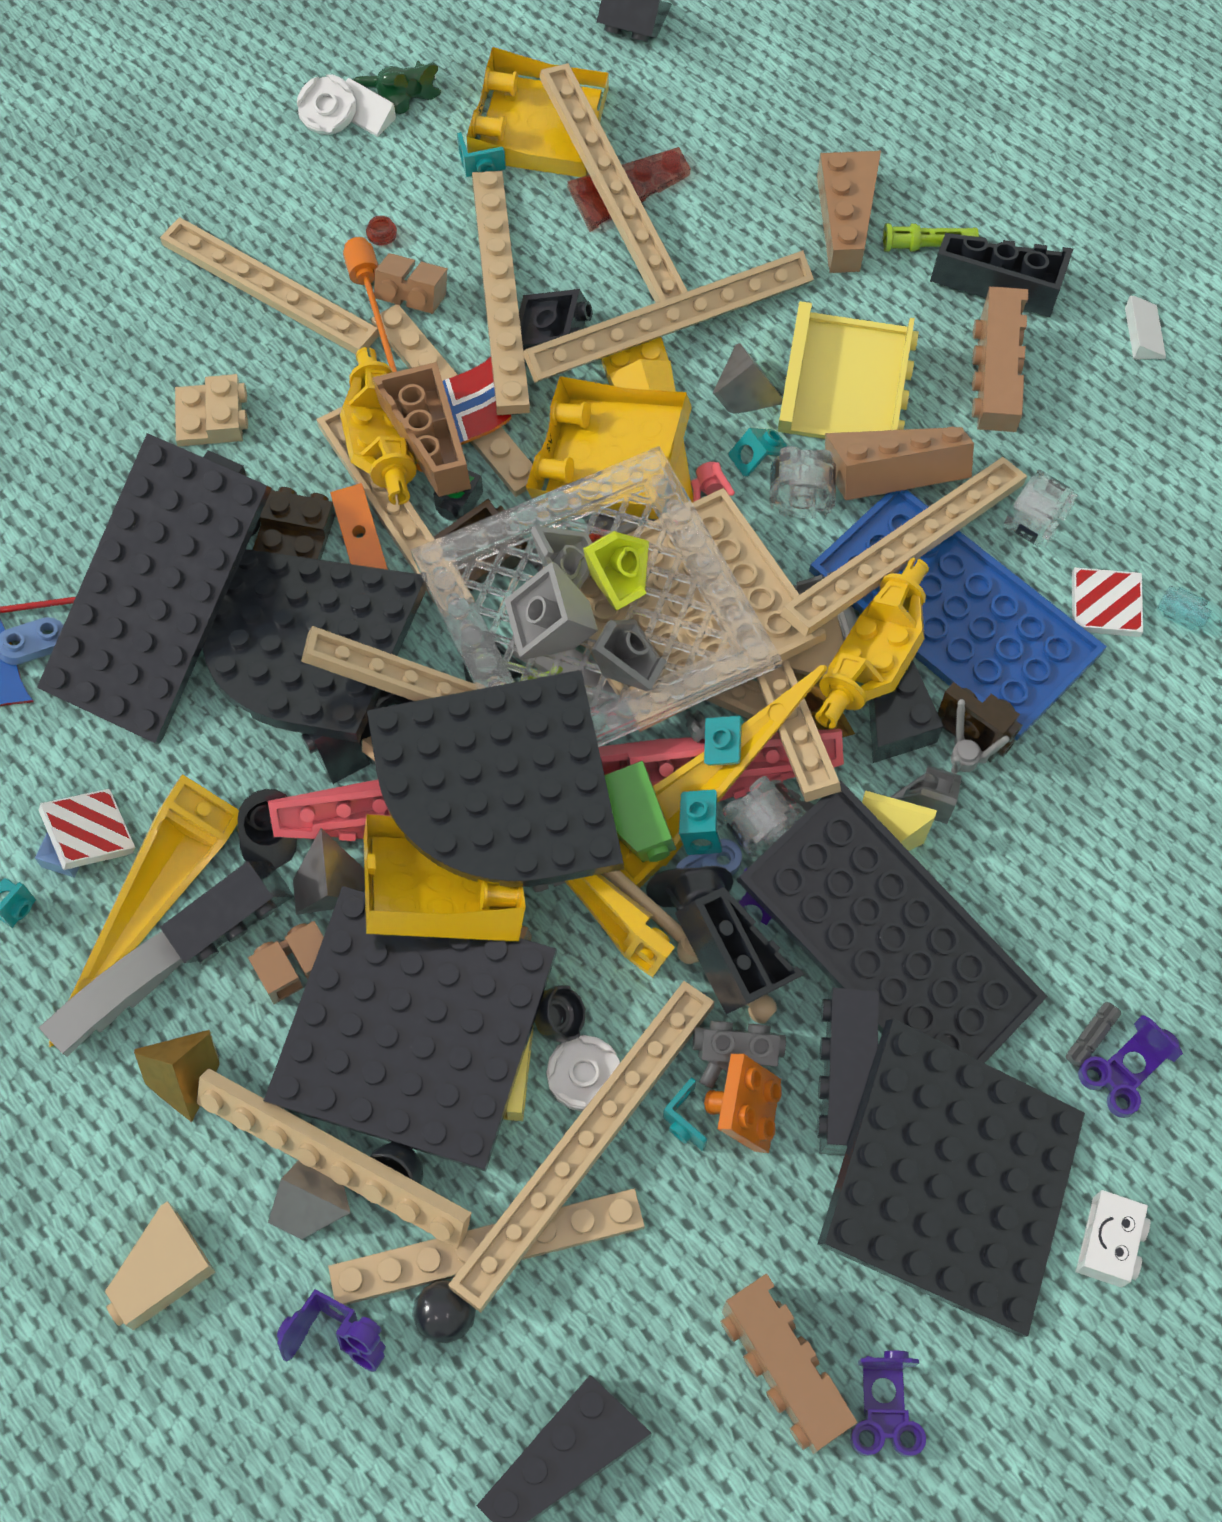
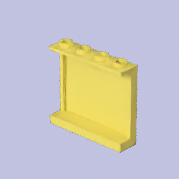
M799 301L778 432L825 439V433L904 430L905 420H899L900 410L907 409L909 390H904L905 380H911L914 361L908 359L910 350L915 351L919 331H913L915 318L909 319L907 327L812 313V303Z

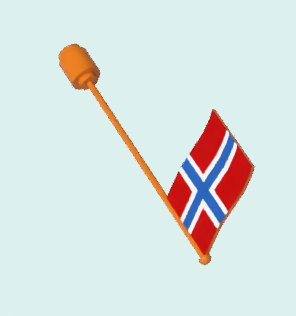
M354 237L345 243L343 250L348 274L353 283L365 285L388 364L393 372H397L371 285L375 281V269L379 266L372 244L367 239ZM491 357L469 371L443 380L461 445L494 432L512 419L511 414L497 415ZM417 463V464H416L417 470L420 471V472H423V471L421 470L420 466H419L418 463Z

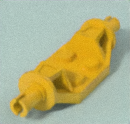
M364 347L356 353L358 366L349 375L350 388L340 413L350 462L369 473L374 484L387 489L390 503L396 505L395 495H397L398 505H402L410 499L407 484L416 475V460L409 451L405 438L400 437L378 402L372 377L393 373V371L387 364L377 361V355L373 348H369V357L367 347Z
M911 558L902 574L891 573L884 576L880 582V591L860 614L828 667L827 674L819 682L820 690L826 697V700L816 713L815 719L822 726L827 727L831 720L829 728H835L845 709L859 710L865 705L866 701L893 692L925 639L922 606L926 602V595L919 584L928 573L929 567L923 560L918 558L916 562L915 558ZM856 682L863 683L864 685L860 687Z

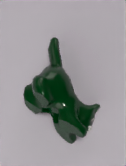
M419 60L416 62L415 67L400 68L389 66L382 69L378 76H358L354 78L355 82L364 87L376 88L380 96L392 102L395 107V114H403L408 111L410 99L432 100L441 94V90L433 86L438 66L435 63L424 65Z

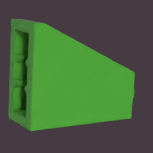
M643 761L604 775L618 839L642 862L648 860L649 862H657L667 858L671 851L676 850V846Z

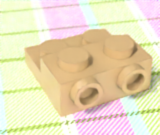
M237 374L205 377V385L175 387L177 446L243 441L242 430L248 429L246 409L242 410V403L247 402V389L245 383L239 382Z

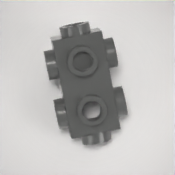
M711 1021L710 1027H695L692 1043L693 1050H698V1057L701 1060L709 1061L699 1082L713 1089L722 1069L728 1071L731 1054H745L760 1065L778 1067V1058H784L786 1036L770 1032L771 1026L761 1024H748V1030L733 1029V1023L726 1021Z

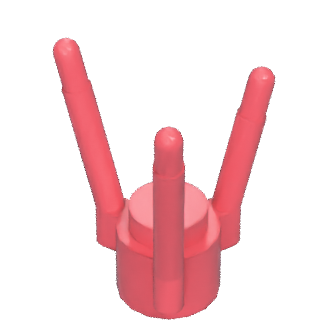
M706 462L697 468V479L691 481L693 502L701 499V491L708 496L724 488L729 496L735 494L731 484L722 472L719 462Z

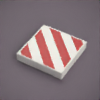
M1074 567L1072 571V620L1089 633L1141 637L1143 633L1142 573Z
M110 789L40 803L39 813L63 870L126 856L134 852V843Z

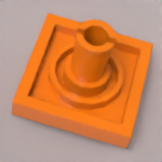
M731 1054L724 1091L709 1090L706 1093L704 1100L705 1110L710 1115L720 1114L718 1130L755 1152L769 1153L771 1140L775 1135L774 1121L777 1103L782 1095L781 1079L747 1055Z

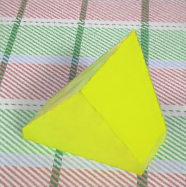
M615 531L588 545L583 550L590 576L614 610L617 611L647 594L645 584L649 541Z

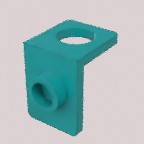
M462 132L457 133L458 151L466 177L472 176V172H491L506 169L503 147L468 153Z
M749 428L730 450L728 456L741 474L747 477L750 476L766 455L789 456L792 451L777 431ZM746 445H749L753 450V458L748 464L743 463L741 460V451Z
M741 716L705 718L704 763L707 766L740 763L741 725L745 722Z
M716 790L681 793L679 835L687 855L722 852V844L717 832ZM705 839L709 840L711 844L699 846L693 844L692 841Z
M4 878L0 882V894L6 891L10 892L0 902V920L13 928L19 920L23 919L30 912L36 899L23 883L18 882L15 885L10 880Z
M691 1077L664 1108L663 1118L671 1124L669 1131L679 1141L686 1144L690 1140L703 1151L708 1139L676 1112L695 1089L696 1080Z

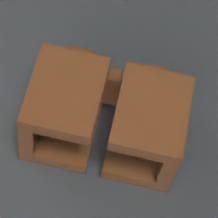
M388 253L375 269V298L398 305L406 301V307L433 314L446 295L448 268L421 261L408 280H405L406 276L415 266V260Z
M315 921L293 927L285 936L284 941L280 943L278 941L275 943L272 941L264 943L254 951L253 955L248 957L273 1004L303 988L287 955L293 953L308 980L324 938Z

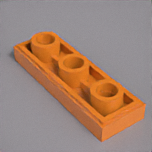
M360 483L330 492L350 563L388 570L363 484ZM361 533H364V534H365V535H364L363 537H361V538H357V537H356L358 534H361Z

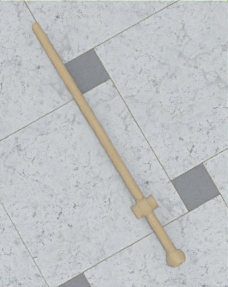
M620 870L602 874L612 884L653 914L651 919L678 942L677 954L682 962L686 964L699 962L679 923ZM764 995L747 1004L749 1006V1016L758 1024H765L777 1011L776 1002L768 995Z

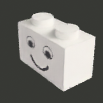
M1104 1190L1097 1193L1092 1200L1076 1272L1121 1288L1129 1284L1132 1279L1136 1280L1142 1265V1257L1137 1256L1140 1241L1144 1242L1150 1229L1151 1221L1145 1218L1148 1205Z

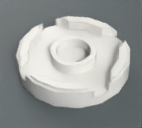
M326 75L327 77L321 78L317 76L302 87L297 97L298 115L309 130L318 134H336L351 123L356 113L357 101L353 90L344 79L335 75Z
M582 1035L577 1039L563 1042L557 1046L549 1058L546 1071L549 1089L557 1101L567 1108L583 1111L620 1064L619 1058L609 1044L597 1037Z

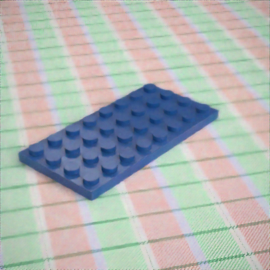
M908 490L887 493L810 564L809 572L815 577L819 575L826 577L827 573L836 571L927 509L928 506ZM959 530L919 558L928 565L929 571L919 584L926 595V602L922 606L925 639L914 657L949 686L954 682L961 688L971 690L982 703L990 694H993L998 699L1008 701L1015 711L1020 714L1017 721L1023 725L1014 738L1018 741L1104 653L1107 646ZM880 586L851 606L859 613H862L878 594Z

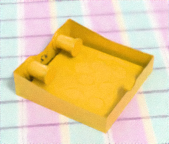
M492 47L485 70L481 98L473 112L466 136L468 153L503 147L505 151V166L586 178L588 171L541 80L518 77V75L540 78L542 69L559 65L548 64ZM571 67L579 84L605 88L600 109L597 110L602 89L581 86L600 123L609 89V73ZM490 90H494L487 116H481L487 94ZM481 135L480 140L475 139V137Z
M560 376L550 406V422L547 437L542 449L534 458L526 484V489L535 506L549 510L614 516L626 514L630 517L646 519L661 518L692 409L687 392L622 388ZM545 478L549 479L546 491H543L542 487Z
M366 814L364 830L366 934L519 941L526 907L523 887L500 886L496 882L480 879L476 882L455 875L422 855L405 838L404 833L391 816Z

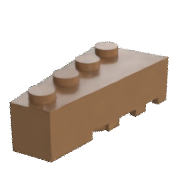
M881 151L820 153L817 182L829 273L860 272Z
M989 287L981 318L974 321L973 339H978V345L974 346L972 364L978 365V372L975 371L973 375L972 391H978V398L973 400L972 417L978 418L977 429L1016 432L1022 417L1024 375L1021 374L1026 348L1022 344L1024 330L1027 328V315H1022L1028 301V289Z
M437 362L372 377L379 404L400 437L405 438L409 451L437 495L440 497L471 489L466 460Z
M962 427L825 433V467L832 480L833 466L836 467V486L845 500L972 478L974 442Z
M766 1273L726 1300L722 1309V1314L725 1318L720 1322L729 1338L733 1342L739 1339L748 1352L743 1358L753 1375L757 1378L762 1374L771 1389L766 1394L779 1414L785 1410L794 1425L789 1430L802 1450L809 1447L814 1454L858 1422L830 1376L826 1372L819 1374L815 1368L820 1363L810 1343L802 1336L796 1338L793 1330L796 1329L793 1322L794 1317L786 1304L773 1300L768 1290L773 1288L774 1284Z

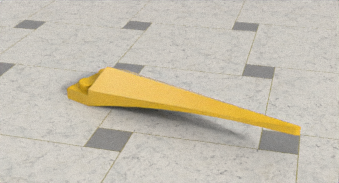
M662 337L601 359L608 383L611 386L675 391L671 361L668 359ZM684 439L668 493V500L674 511L693 503V492Z
M826 665L817 667L741 725V761L739 764L707 766L704 763V752H702L653 786L676 850L671 851L670 855L663 860L642 862L619 840L624 863V870L620 871L641 888L662 866H666L683 846L679 835L681 793L716 790L718 803L827 670Z
M182 774L151 824L69 1000L142 942L227 842L238 824L239 810L185 775ZM49 1040V1047L54 1046V1044Z
M601 874L565 881L602 926L621 954L653 978L675 948V946L669 943L670 939L663 931L655 927L651 929L646 925L653 914Z

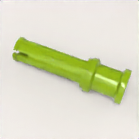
M885 223L882 236L884 252H890L891 249H909L910 252H915L920 247H940L945 233L979 237L977 227L921 228L916 223H911L910 226H892L891 223Z

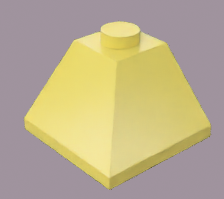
M865 791L862 803L908 851L924 844L937 810Z

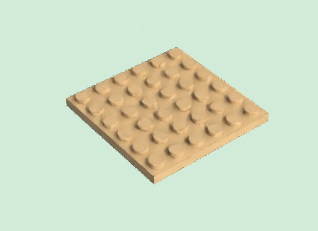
M724 488L626 534L649 541L645 584L647 594L616 611L590 574L580 588V591L590 602L598 629L596 633L584 641L595 661L592 649L605 625L611 619H635L659 657L666 660L651 691H644L606 678L639 732L826 640V631L822 626L805 637L781 616L783 606L799 596V593Z

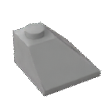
M554 562L549 563L504 600L519 658L522 659L573 650L598 631L589 600L558 564Z

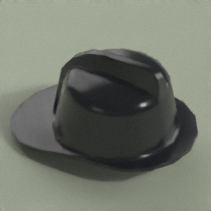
M263 789L252 793L240 806L237 819L239 844L243 859L246 862L271 861L276 869L292 860L297 848V838L274 837L268 801L288 797L277 789Z
M720 866L675 868L664 870L654 875L647 883L646 893L657 905L663 908L676 907L679 911L691 902L722 887L730 892L734 881L732 874L726 868Z

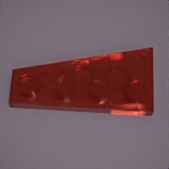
M679 147L622 164L641 203L646 201V198L656 192L660 193L690 176L691 171ZM590 175L567 181V188L589 232L597 229L601 223L608 219L612 220Z

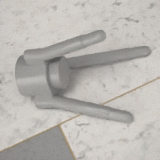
M963 699L958 701L955 747L951 754V772L957 774L959 771L970 772L977 767L978 763H986L991 755L1009 741L1008 736H1003L985 751H981L977 743L972 740H965V701Z

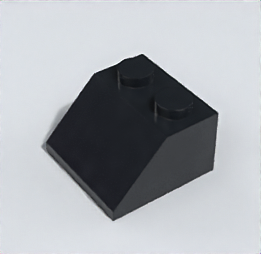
M601 0L597 23L605 24L604 31L621 35V30L624 29L632 32L631 38L648 42L649 36L657 38L672 4L661 0Z

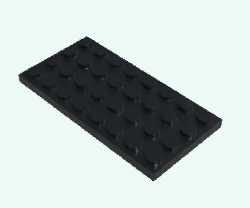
M147 433L37 688L153 743L160 744L272 488Z
M840 780L841 792L822 797L747 868L736 881L838 988L879 991L878 1031L881 1034L886 1020L894 1018L985 1063L1048 996Z

